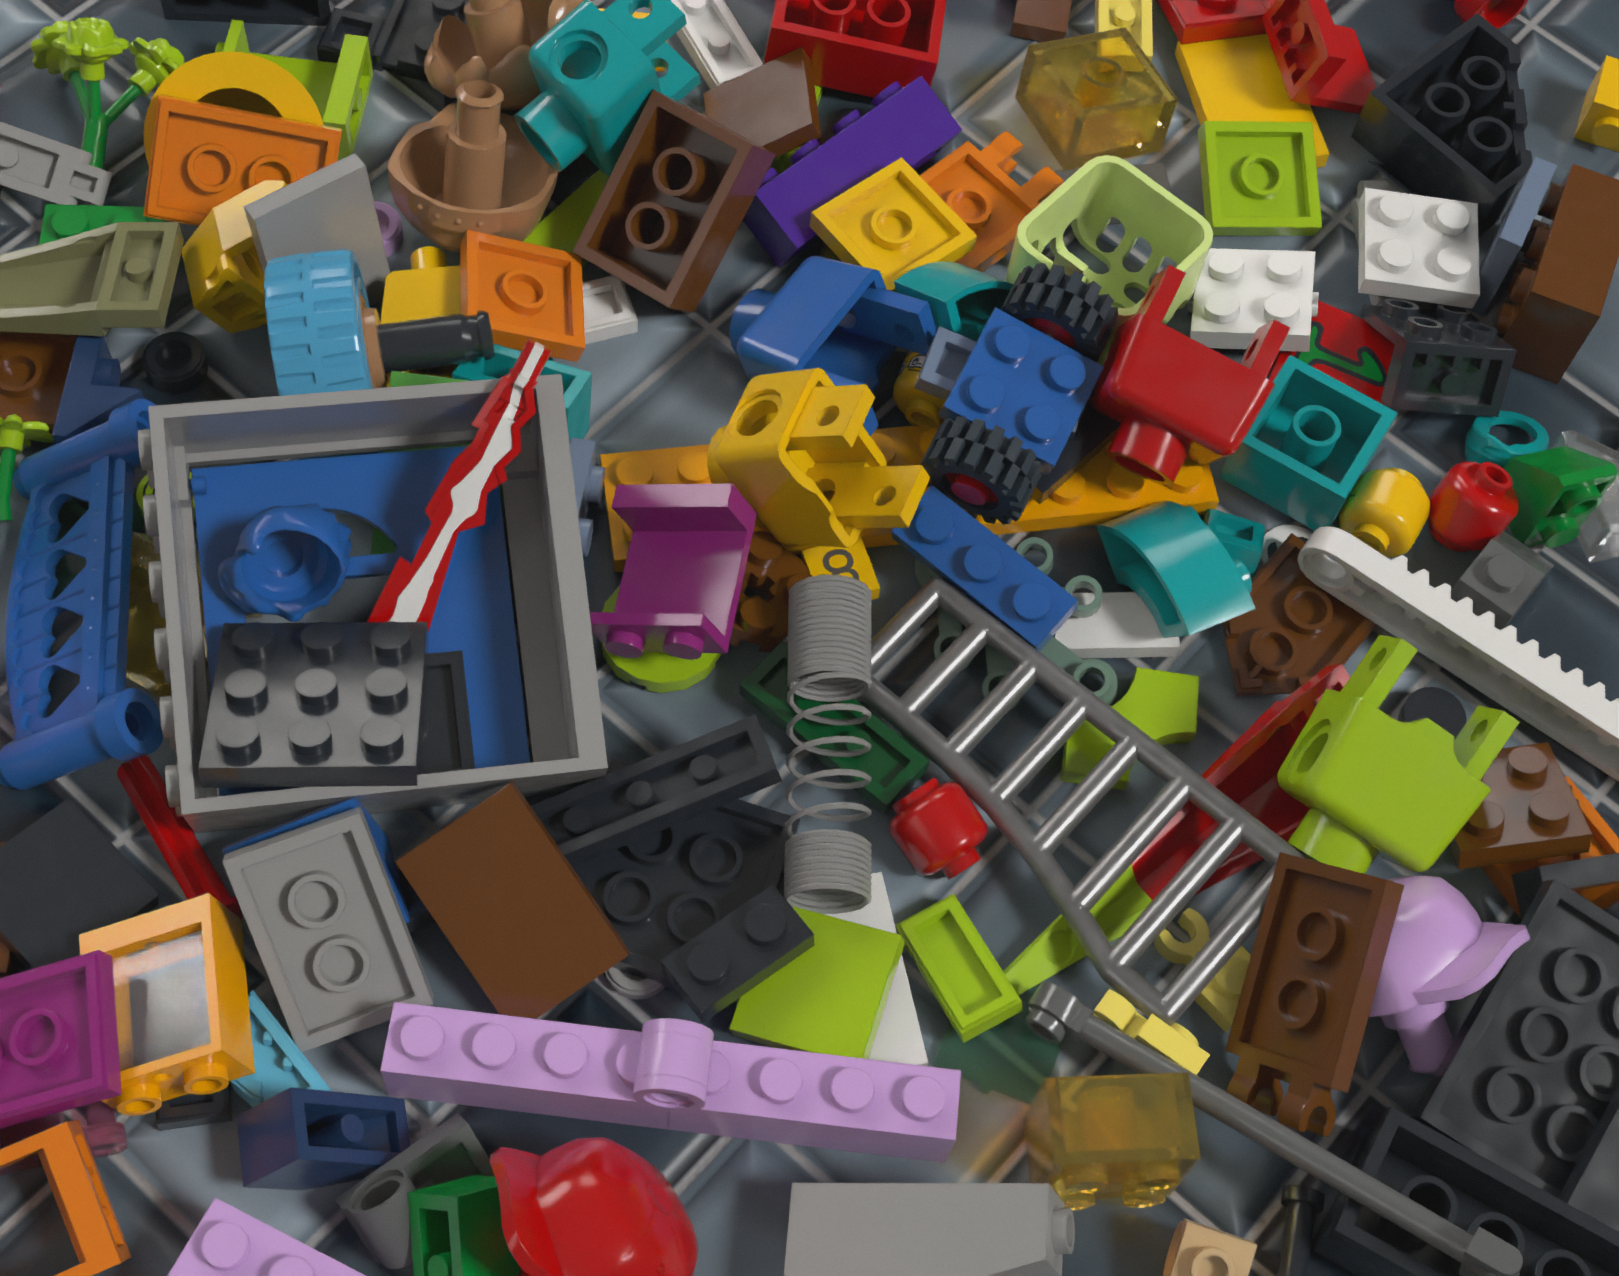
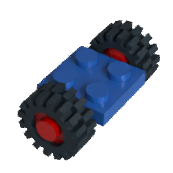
M1037 263L1034 269L1031 266L1023 268L1001 309L995 307L938 414L939 417L944 419V422L937 430L920 463L930 476L926 487L933 485L959 507L966 510L973 518L976 519L978 515H981L985 523L995 524L998 519L1004 525L1010 524L1012 520L1016 522L1020 519L1042 473L1048 475L1055 467L1104 366L1097 362L1118 322V308L1111 307L1114 300L1109 294H1098L1102 288L1099 284L1092 281L1087 285L1081 281L1084 274L1075 270L1072 276L1065 274L1064 266L1056 264L1053 265L1051 271L1045 263Z

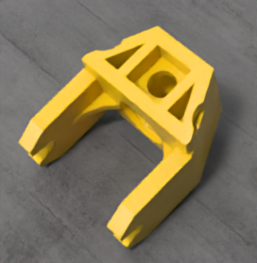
M264 180L214 207L182 248V257L194 308L228 333L258 328L267 323L264 274L244 206L287 186L288 184L284 181Z

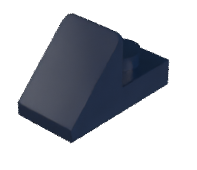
M77 335L52 433L56 444L107 422L114 409L136 399H144L143 393L139 389L120 387V362L118 359L112 358L104 336Z

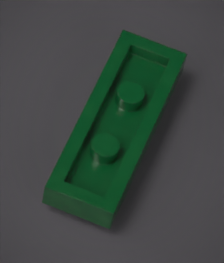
M782 640L739 684V694L786 732L787 724L798 713L787 703V693L790 690L787 686L788 644ZM795 693L793 697V702L803 711L820 705L836 703L862 706L854 698L851 700L826 702L806 699ZM829 710L814 713L813 715L831 719H854L863 717L865 713L854 710ZM871 714V718L867 721L854 725L824 724L806 719L805 717L793 725V734L803 743L832 736H853L869 742L872 745L871 750L859 756L833 757L810 753L830 770L854 769L863 771L872 777L868 785L853 789L884 815L928 769L929 760L873 714ZM834 742L814 747L834 751H852L862 749L865 746L849 742ZM837 775L846 783L865 780L857 776Z

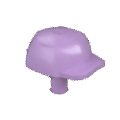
M1401 876L1387 878L1386 880L1404 885L1369 1017L1381 1016L1385 1027L1397 1030L1410 1062L1408 1065L1409 1070L1422 1074H1433L1437 1071L1454 1041L1443 1014L1450 1006L1449 1001L1462 999L1484 987L1498 974L1511 954L1522 944L1530 940V935L1526 925L1481 922L1478 913L1466 897L1441 877Z

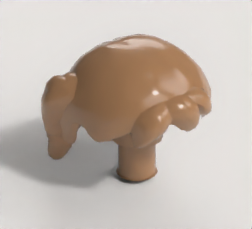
M469 0V3L464 7L467 24L455 16L447 15L443 17L440 26L435 31L433 41L424 60V70L428 82L443 95L449 98H457L455 91L461 83L471 80L487 81L499 87L504 93V100L501 102L500 111L523 109L541 94L529 63L530 48L584 0Z

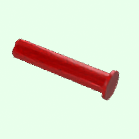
M143 756L122 763L117 769V777L186 898L189 900L209 893L242 919L244 915L237 898L231 897L191 827L184 817H177L175 807H169L166 784L148 756Z

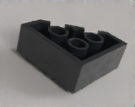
M1479 14L1474 15L1369 92L1351 135L1356 142L1421 196L1478 203V237L1503 218L1532 164V154L1530 150H1526L1524 135L1528 125L1524 89H1519L1517 75L1521 65L1519 46Z

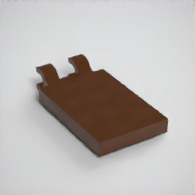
M1279 853L1225 1051L1240 1056L1236 1072L1228 1084L1227 1093L1261 1113L1273 1117L1278 1113V1122L1282 1125L1301 1132L1308 1130L1325 1137L1330 1135L1336 1120V1108L1331 1098V1089L1347 1093L1349 1091L1404 885L1290 854ZM1279 1080L1290 1083L1284 1098Z

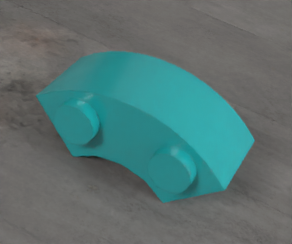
M938 261L919 266L894 281L897 293L929 303L937 329L940 326L976 342L995 307L1001 309L1013 286L1012 283L950 261Z
M1159 501L1097 525L1117 583L1130 587L1141 597L1152 613L1163 638L1190 636L1255 609L1250 596L1252 581L1246 566L1239 559L1232 560L1218 537L1200 519L1193 507H1184L1172 501Z

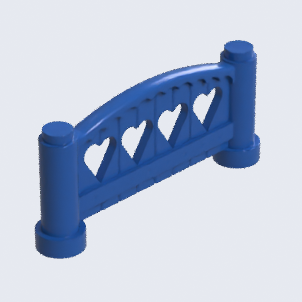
M136 399L114 409L107 422L25 457L19 466L14 469V485L19 494L30 501L15 553L6 612V678L11 715L15 727L14 741L5 744L0 751V783L6 788L27 790L112 758L123 762L132 761L154 753L162 744L163 733L160 711L153 699L142 690L136 688L126 689L125 670L127 667L128 642L126 639L128 638L129 619L127 609L129 608L131 522H133L134 498L132 494H134L135 467L142 468L138 447V430L150 429L148 406H156L149 400ZM73 498L89 503V509L63 539L57 542V535L62 526L58 520V514L62 505L67 500ZM67 554H73L86 559V566L64 591L54 599V591L59 581L55 576V569L59 560ZM64 611L82 616L83 624L53 657H50L51 647L55 642V637L52 634V625L55 618ZM62 669L80 675L79 685L54 713L47 717V708L52 700V696L48 691L52 676Z

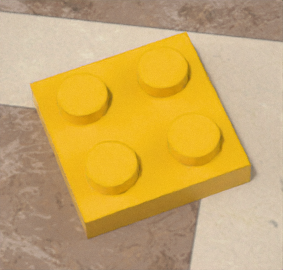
M902 157L812 211L809 225L842 262L880 271L886 289L897 292L894 281L905 273L928 263L938 261L955 262L974 250L977 235Z

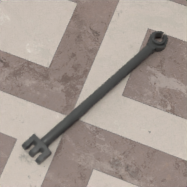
M1050 982L1041 983L1027 1003L1029 1014L1025 1019L1026 1025L1042 1039L1052 1044H1059L1063 1037L1072 1038L1079 1043L1081 1040L1457 1260L1461 1263L1460 1275H1519L1523 1258L1520 1251L1511 1244L1481 1227H1478L1474 1236L1094 1016L1093 1010L1084 1006L1075 996L1060 986Z

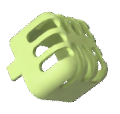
M1097 156L1086 162L1020 222L1005 281L1014 284L1023 268L1031 266L1034 269L1037 263H1045L1050 271L1054 264L1064 266L1065 274L1072 276L1075 270L1084 274L1081 281L1087 285L1092 281L1099 284L1102 288L1098 294H1109L1114 300L1111 307L1118 308L1119 313L1117 317L1118 322L1097 362L1103 365L1118 327L1136 315L1143 301L1142 299L1135 304L1125 295L1124 290L1134 287L1146 294L1150 287L1149 281L1157 272L1164 257L1171 258L1177 264L1176 268L1185 272L1186 275L1162 321L1166 325L1173 317L1175 311L1184 308L1194 294L1213 242V231L1210 223L1202 215L1129 162L1116 156ZM1114 217L1123 224L1125 234L1113 252H1102L1097 248L1096 242L1104 233L1111 218ZM1070 223L1073 233L1080 244L1109 267V272L1097 274L1091 271L1088 265L1067 250L1063 241V234ZM1142 237L1150 244L1152 253L1145 266L1139 272H1129L1123 267L1122 262L1130 253L1137 238ZM1048 243L1055 256L1054 262L1042 254L1043 249Z

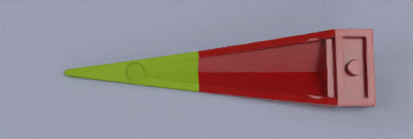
M1342 663L1326 666L1283 701L1275 702L1201 775L1286 842H1288L1310 809L1279 786L1277 775L1325 690L1331 689L1341 692L1349 680L1350 676ZM1188 800L1090 910L1109 942L1123 935L1220 825ZM1241 841L1194 896L1264 858ZM1060 914L1003 972L1019 996L1084 958L1087 954L1063 915Z

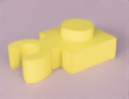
M1187 908L1178 920L1179 925L1190 935V942L1182 943L1177 941L1166 929L1154 941L1156 950L1164 959L1172 963L1184 964L1185 966L1190 963L1210 940L1207 922L1201 914L1191 908ZM1242 945L1194 1000L1225 1033L1231 1029L1251 958L1249 952Z
M1109 989L1093 1011L1094 1016L1196 1075L1210 1056L1209 1053L1199 1047L1195 1036L1185 1027L1176 1022L1169 1026L1154 1014H1151L1147 1020L1137 1012L1127 999L1113 990Z

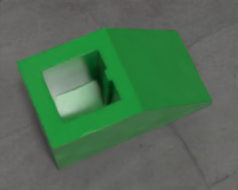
M1568 446L1512 457L1504 470L1511 476L1513 480L1512 487L1515 489L1519 499L1518 513L1509 524L1514 538L1527 547L1545 544L1548 548L1558 547L1575 539L1580 533V527L1591 512L1602 503V497L1619 475L1614 463Z

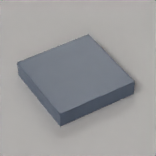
M1535 156L1499 223L1479 267L1480 296L1472 309L1468 308L1472 312L1483 316L1524 243L1557 165Z

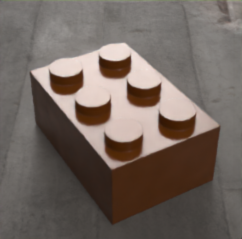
M653 89L572 252L669 308L695 313L776 154L681 101Z
M1576 164L1571 165L1561 185L1553 182L1549 184L1537 215L1542 216L1541 221L1533 220L1520 249L1521 252H1524L1523 257L1525 259L1524 261L1517 259L1504 288V292L1510 294L1509 300L1511 302H1503L1492 324L1498 330L1497 336L1517 350L1512 368L1555 384L1559 383L1599 320L1619 257V180Z

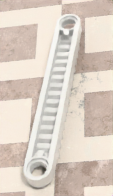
M1319 527L1312 533L1299 552L1297 561L1302 572L1314 584L1397 638L1404 639L1429 659L1619 781V698L1611 702L1605 698L1604 684L1598 682L1590 687L1583 684L1582 670L1575 668L1565 673L1561 670V657L1555 653L1545 659L1539 656V643L1534 639L1520 644L1517 642V628L1510 625L1502 630L1495 627V614L1490 611L1480 616L1473 613L1472 599L1466 597L1455 602L1451 599V586L1447 583L1436 588L1430 586L1429 572L1422 569L1414 574L1407 571L1408 558L1401 555L1390 560L1350 533L1335 527Z

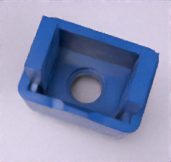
M810 256L801 263L777 293L758 288L749 291L742 297L735 308L730 323V341L733 350L741 361L749 382L753 377L761 374L822 368L835 386L866 384L871 392L874 393L880 386V371L896 348L901 347L926 355L937 328L929 303L887 290L880 271L824 257ZM850 309L853 311L854 315L848 313ZM872 406L863 423L870 436L879 426Z

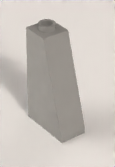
M792 1183L784 1276H1062L1063 1254H1072L1074 1249V1216L1071 1208H1064V1202L1049 1183Z

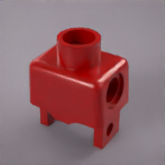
M1168 265L1155 275L1136 315L1118 327L1102 366L1104 368L1090 395L1091 405L1096 411L1121 423L1106 455L1124 469L1144 479L1166 486L1173 485L1186 457L1196 463L1205 465L1231 456L1239 449L1275 386L1266 377L1290 330V327L1275 319L1259 327L1239 364L1168 327L1162 321L1186 275L1185 272L1172 265Z

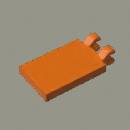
M1008 131L998 135L981 151L971 142L967 141L919 175L977 235L974 250L955 261V263H960L981 272L986 271L1012 251L1017 228L1023 218L1064 182L1048 166L1038 171L1021 187L1008 175L1017 166V163L1011 157L1022 150L1023 144Z

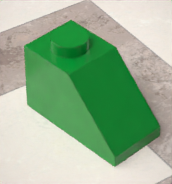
M472 1175L408 1192L414 1276L519 1275L521 1267L509 1251L502 1230L499 1191L495 1176Z

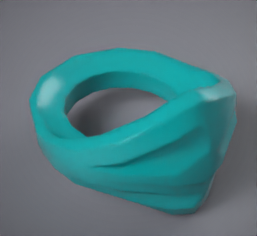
M1500 410L1498 417L1478 416L1474 420L1466 435L1465 457L1467 462H1477L1480 464L1491 462L1504 469L1512 457L1547 450L1549 436L1546 429L1533 418L1516 412ZM1500 424L1516 426L1528 432L1533 437L1534 442L1526 445L1514 444L1508 446L1495 436L1490 435V428Z

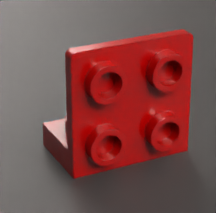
M1275 0L1261 19L1290 101L1361 114L1369 92L1374 90L1376 85L1355 30L1350 27L1335 25L1325 0Z

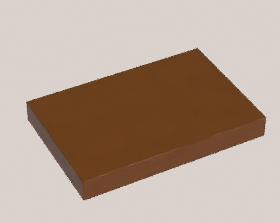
M513 781L395 861L500 1015L537 1019L631 953Z

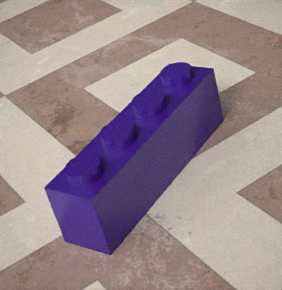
M919 76L904 88H902L898 81L886 87L871 101L874 109L864 116L857 109L850 112L831 128L830 132L834 137L820 145L817 139L807 142L788 159L792 166L781 174H778L774 168L767 171L743 218V222L779 268L821 239L809 226L812 211L901 157L914 170H917L942 152L962 131V128L922 76Z

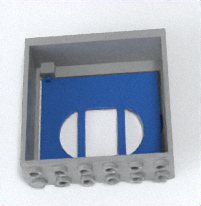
M561 374L539 376L538 383L534 388L536 414L521 427V452L505 467L508 479L501 484L533 762L530 763L500 489L498 486L487 493L485 524L458 533L428 632V654L460 650L463 652L475 769L418 775L417 786L219 788L218 797L216 788H202L198 768L209 710V696L191 491H193L210 691L212 693L224 623H247L246 612L225 595L218 577L219 563L226 557L235 554V548L238 545L242 530L261 510L273 506H296L317 503L321 509L327 512L350 515L371 524L388 537L397 549L393 553L349 557L345 579L388 576L391 574L399 556L412 563L431 525L425 508L454 458L467 446L192 469L191 479L189 467L468 444L473 441L479 429L472 426L471 423L500 379L148 406L150 429L138 430V447L142 470L147 471L150 489H155V495L143 496V509L148 537L153 536L155 553H160L161 561L149 562V583L153 603H158L160 617L166 619V628L154 629V646L158 670H164L166 684H171L172 696L160 697V719L163 737L169 738L171 749L176 750L177 764L165 766L166 792L169 807H175L177 817H184L195 833L282 824L337 801L349 798L359 800L369 814L483 802L512 781L524 797L563 793L605 776L608 763Z

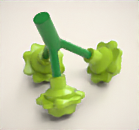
M93 17L78 18L70 22L56 21L52 26L42 28L39 34L40 38L32 41L30 44L34 52L32 62L35 68H47L48 73L51 75L62 73L64 80L71 82L85 118L81 150L93 154L90 165L100 169H104L109 126L139 95L146 97L155 87L158 88L174 70L185 63L181 52L171 46L167 40L157 38L147 42L137 37L129 44V41L124 38H118L114 34L109 21ZM128 48L135 58L137 71L128 79L130 87L103 114L101 113L100 80L105 79L104 62L122 54L123 50ZM83 79H84V80H87V89H86V86H85V84H84Z

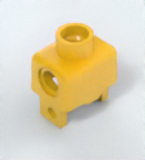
M822 368L761 374L753 377L747 384L728 424L719 428L712 437L707 454V468L711 483H732L754 509L757 516L775 539L785 545L851 548L857 542L862 528H908L930 476L922 465L887 466L883 453L863 426L875 396L866 384L835 386ZM835 490L834 496L829 502L822 492Z

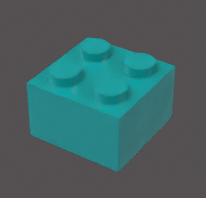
M1290 355L1273 380L1275 386L1239 449L1227 457L1219 478L1307 527L1316 530L1319 527L1332 526L1357 481L1364 474L1377 453L1398 412Z

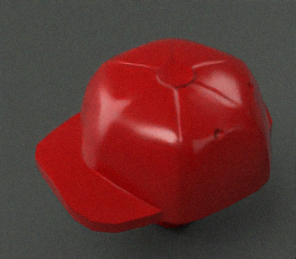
M597 1137L577 1138L557 1146L541 1156L506 1147H500L491 1154L490 1165L499 1191L502 1230L509 1251L521 1267L518 1276L693 1275L699 1248L690 1218L664 1175L634 1151L613 1140Z

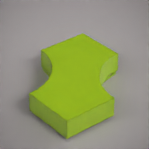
M1136 667L1128 692L1111 707L1161 746L1166 744H1187L1192 742L1196 734L1199 676ZM1085 720L1064 743L1061 781L1079 784L1115 745V742ZM1138 760L1129 767L1111 789L1125 790L1129 782L1131 768Z

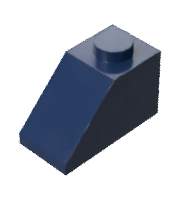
M290 1087L236 1116L243 1187L303 1191L362 1180L410 1147L404 1098Z

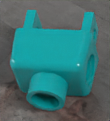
M584 0L530 48L529 63L541 94L515 114L514 117L527 141L546 163L560 172L584 153L603 173L610 176L653 89L680 101L701 84L699 73L666 42L687 24L685 14L671 0H616L602 12L590 0ZM645 7L652 10L645 18L638 19L632 16L634 11L639 8ZM663 67L668 71L663 77L658 78L655 68Z

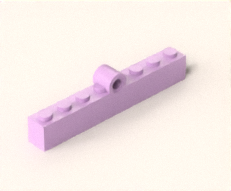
M394 1002L380 1070L388 1096L941 1163H946L956 1141L961 1070L714 1041V1033L710 1028L682 1019L661 1018L649 1020L643 1024L642 1032L400 1002Z

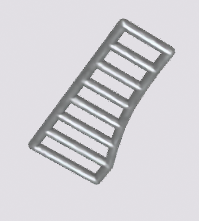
M940 576L932 577L871 640V675L891 657L938 606L967 628L900 698L873 676H871V688L858 698L892 724L938 765L988 815L1027 862L1065 918L1102 980L1148 1018L1151 1014H1154L1169 1026L1173 1025L1259 926L1279 853L1282 852L1305 858L1304 855L945 578ZM986 644H989L1015 666L946 739L920 714ZM1037 682L1065 703V705L992 783L966 756L1025 692ZM1086 720L1115 742V745L1045 822L1034 831L1010 802ZM1138 760L1167 784L1074 887L1052 853L1129 767ZM1188 800L1220 825L1116 943L1111 946L1090 910ZM1242 841L1272 864L1273 867L1164 993H1161L1134 971L1131 966Z

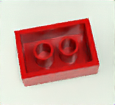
M775 0L763 65L802 47L811 59L814 85L873 98L896 81L904 88L919 76H922L931 87L938 65L946 0Z

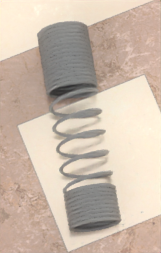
M825 574L802 579L789 589L787 686L790 690L787 693V703L798 714L787 724L786 734L798 747L793 749L786 757V767L799 779L795 780L786 789L785 799L799 812L795 813L785 823V832L790 839L785 842L784 898L792 908L798 907L821 914H838L862 909L871 902L872 844L862 835L843 830L820 829L794 835L791 831L792 823L804 815L830 821H858L869 817L872 810L863 804L852 802L826 803L804 808L796 804L792 799V791L796 786L804 782L833 789L860 788L868 785L872 777L863 771L854 769L822 770L803 775L792 766L793 757L804 749L820 755L833 757L859 756L871 750L872 745L862 738L853 736L823 737L803 743L793 734V725L803 717L824 724L854 725L867 721L871 718L872 713L863 706L844 703L820 705L803 711L793 702V697L795 693L810 700L837 702L859 697L871 688L872 591L866 584L855 578ZM829 710H854L865 713L863 717L854 719H831L813 714ZM849 742L861 744L865 747L852 751H834L814 746L825 743ZM850 775L862 777L865 780L852 783H834L817 780L816 778ZM830 809H855L864 811V813L855 815H831L819 813L817 811Z

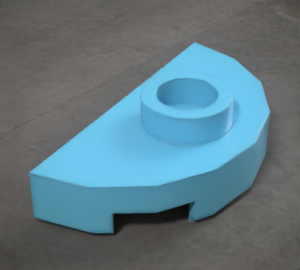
M252 990L248 994L255 1073L230 1081L234 1091L252 1107L290 1087L332 1091L254 990Z

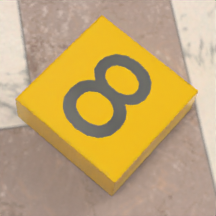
M861 536L858 537L857 542L851 548L817 546L802 550L801 560L808 567L812 576L825 574L852 577L868 586L872 591L871 600L879 598L880 586Z

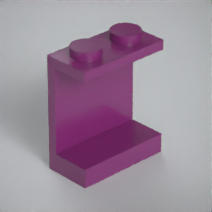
M732 483L617 485L611 508L633 530L614 613L590 612L592 633L604 644V648L608 652L624 658H639L643 655V652H666L671 656L687 660L698 659L702 653L727 654L757 513Z

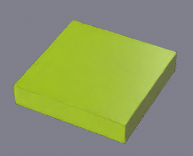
M1204 121L1197 131L1205 219L1210 223L1213 236H1315L1321 230L1322 219L1312 122Z
M793 907L814 933L815 945L741 996L729 1029L736 1037L774 1048L869 1059L905 942L902 935Z

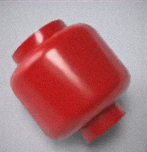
M1460 462L1449 469L1428 497L1430 500V515L1427 518L1429 522L1428 527L1434 538L1451 550L1465 552L1467 550H1483L1493 537L1501 535L1516 517L1519 509V499L1515 489L1512 487L1513 480L1509 473L1499 465L1491 462H1483L1482 464L1477 462Z
M934 777L892 805L897 815L892 818L889 824L890 835L917 874L928 876L942 870L947 879L950 880L981 859V856L974 847L985 839L988 827L964 789L958 783L947 782L940 785L936 777Z

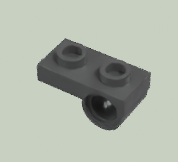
M457 1113L335 1198V1200L378 1265L382 1263L388 1269H399L413 1264L408 1192L472 1175L494 1176L490 1165V1159L469 1124Z

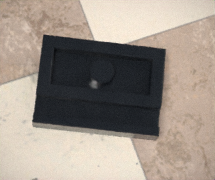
M395 0L372 54L374 70L383 72L384 67L397 69L399 76L428 82L424 70V60L433 41L434 33L440 26L443 17L447 15L455 16L467 24L464 7L469 3V0Z

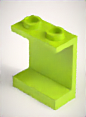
M232 20L226 41L218 42L215 52L229 51L253 54L272 61L287 70L311 95L320 112L323 125L342 129L337 161L354 154L373 79L368 37L345 34L338 63L252 53L249 51L244 22Z

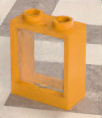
M207 893L79 935L80 955L101 950L111 955L113 959L122 1095L101 1100L102 1102L124 1115H144L158 1110L164 1101L187 1094L206 1095L216 1093L225 1089L229 1081L255 1073L242 922L238 916L211 894Z

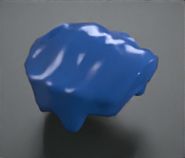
M317 503L296 506H273L261 510L242 530L238 545L235 548V554L226 557L219 563L218 577L225 595L246 613L278 615L290 622L300 621L304 614L320 606L325 607L329 603L330 598L340 590L348 570L349 554L352 546L351 540L348 538L352 530L347 525L338 522L334 513L321 509Z

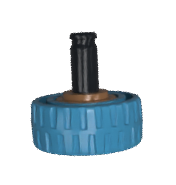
M338 249L306 252L274 258L266 264L264 273L265 309L271 356L279 396L390 387L389 374H391V371L409 372L466 364L475 358L482 357L487 361L495 356L489 313L484 310L477 311V315L470 316L458 313L380 324L377 309L370 308L362 272L358 260L351 250ZM382 451L299 457L298 460L382 453Z

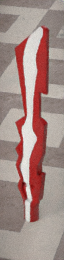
M527 339L514 367L510 369L508 374L500 378L471 423L472 426L479 428L473 441L454 458L425 508L431 525L412 563L399 556L367 622H427L429 632L458 533L485 524L487 493L507 481L505 467L521 452V427L536 414L534 388L552 352L547 347Z

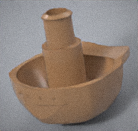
M471 80L461 83L455 91L457 103L449 104L430 121L414 125L406 132L393 151L388 163V175L394 203L411 226L447 251L460 253V243L467 229L523 242L534 231L543 216L555 189L558 171L546 163L534 150L519 129L515 117L500 112L504 93L499 87L483 80Z

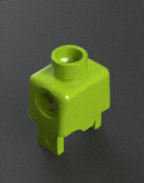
M1379 635L1341 692L1331 689L1325 690L1279 769L1277 775L1279 786L1310 809L1287 843L1309 860L1366 874L1377 856L1413 872L1428 870L1491 792V789L1480 780L1520 722L1503 710L1478 705L1454 740L1453 735L1429 718L1425 717L1412 722H1400L1389 717L1378 708L1418 649L1402 638Z

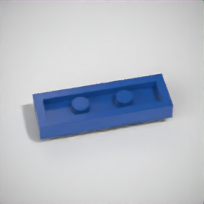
M933 485L922 496L909 527L893 528L891 530L892 537L897 543L938 576L945 578L1038 651L1045 646L1078 608V600Z

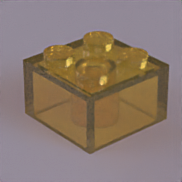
M1126 27L1028 45L1015 99L1064 171L1080 168L1097 156L1110 155L1124 159L1161 151L1178 102V98Z
M1189 1072L1045 1078L1023 1118L1030 1183H1049L1064 1202V1208H1071L1072 1211L1090 1208L1095 1205V1199L1122 1198L1123 1205L1131 1208L1151 1207L1162 1204L1166 1201L1165 1196H1170L1201 1159Z

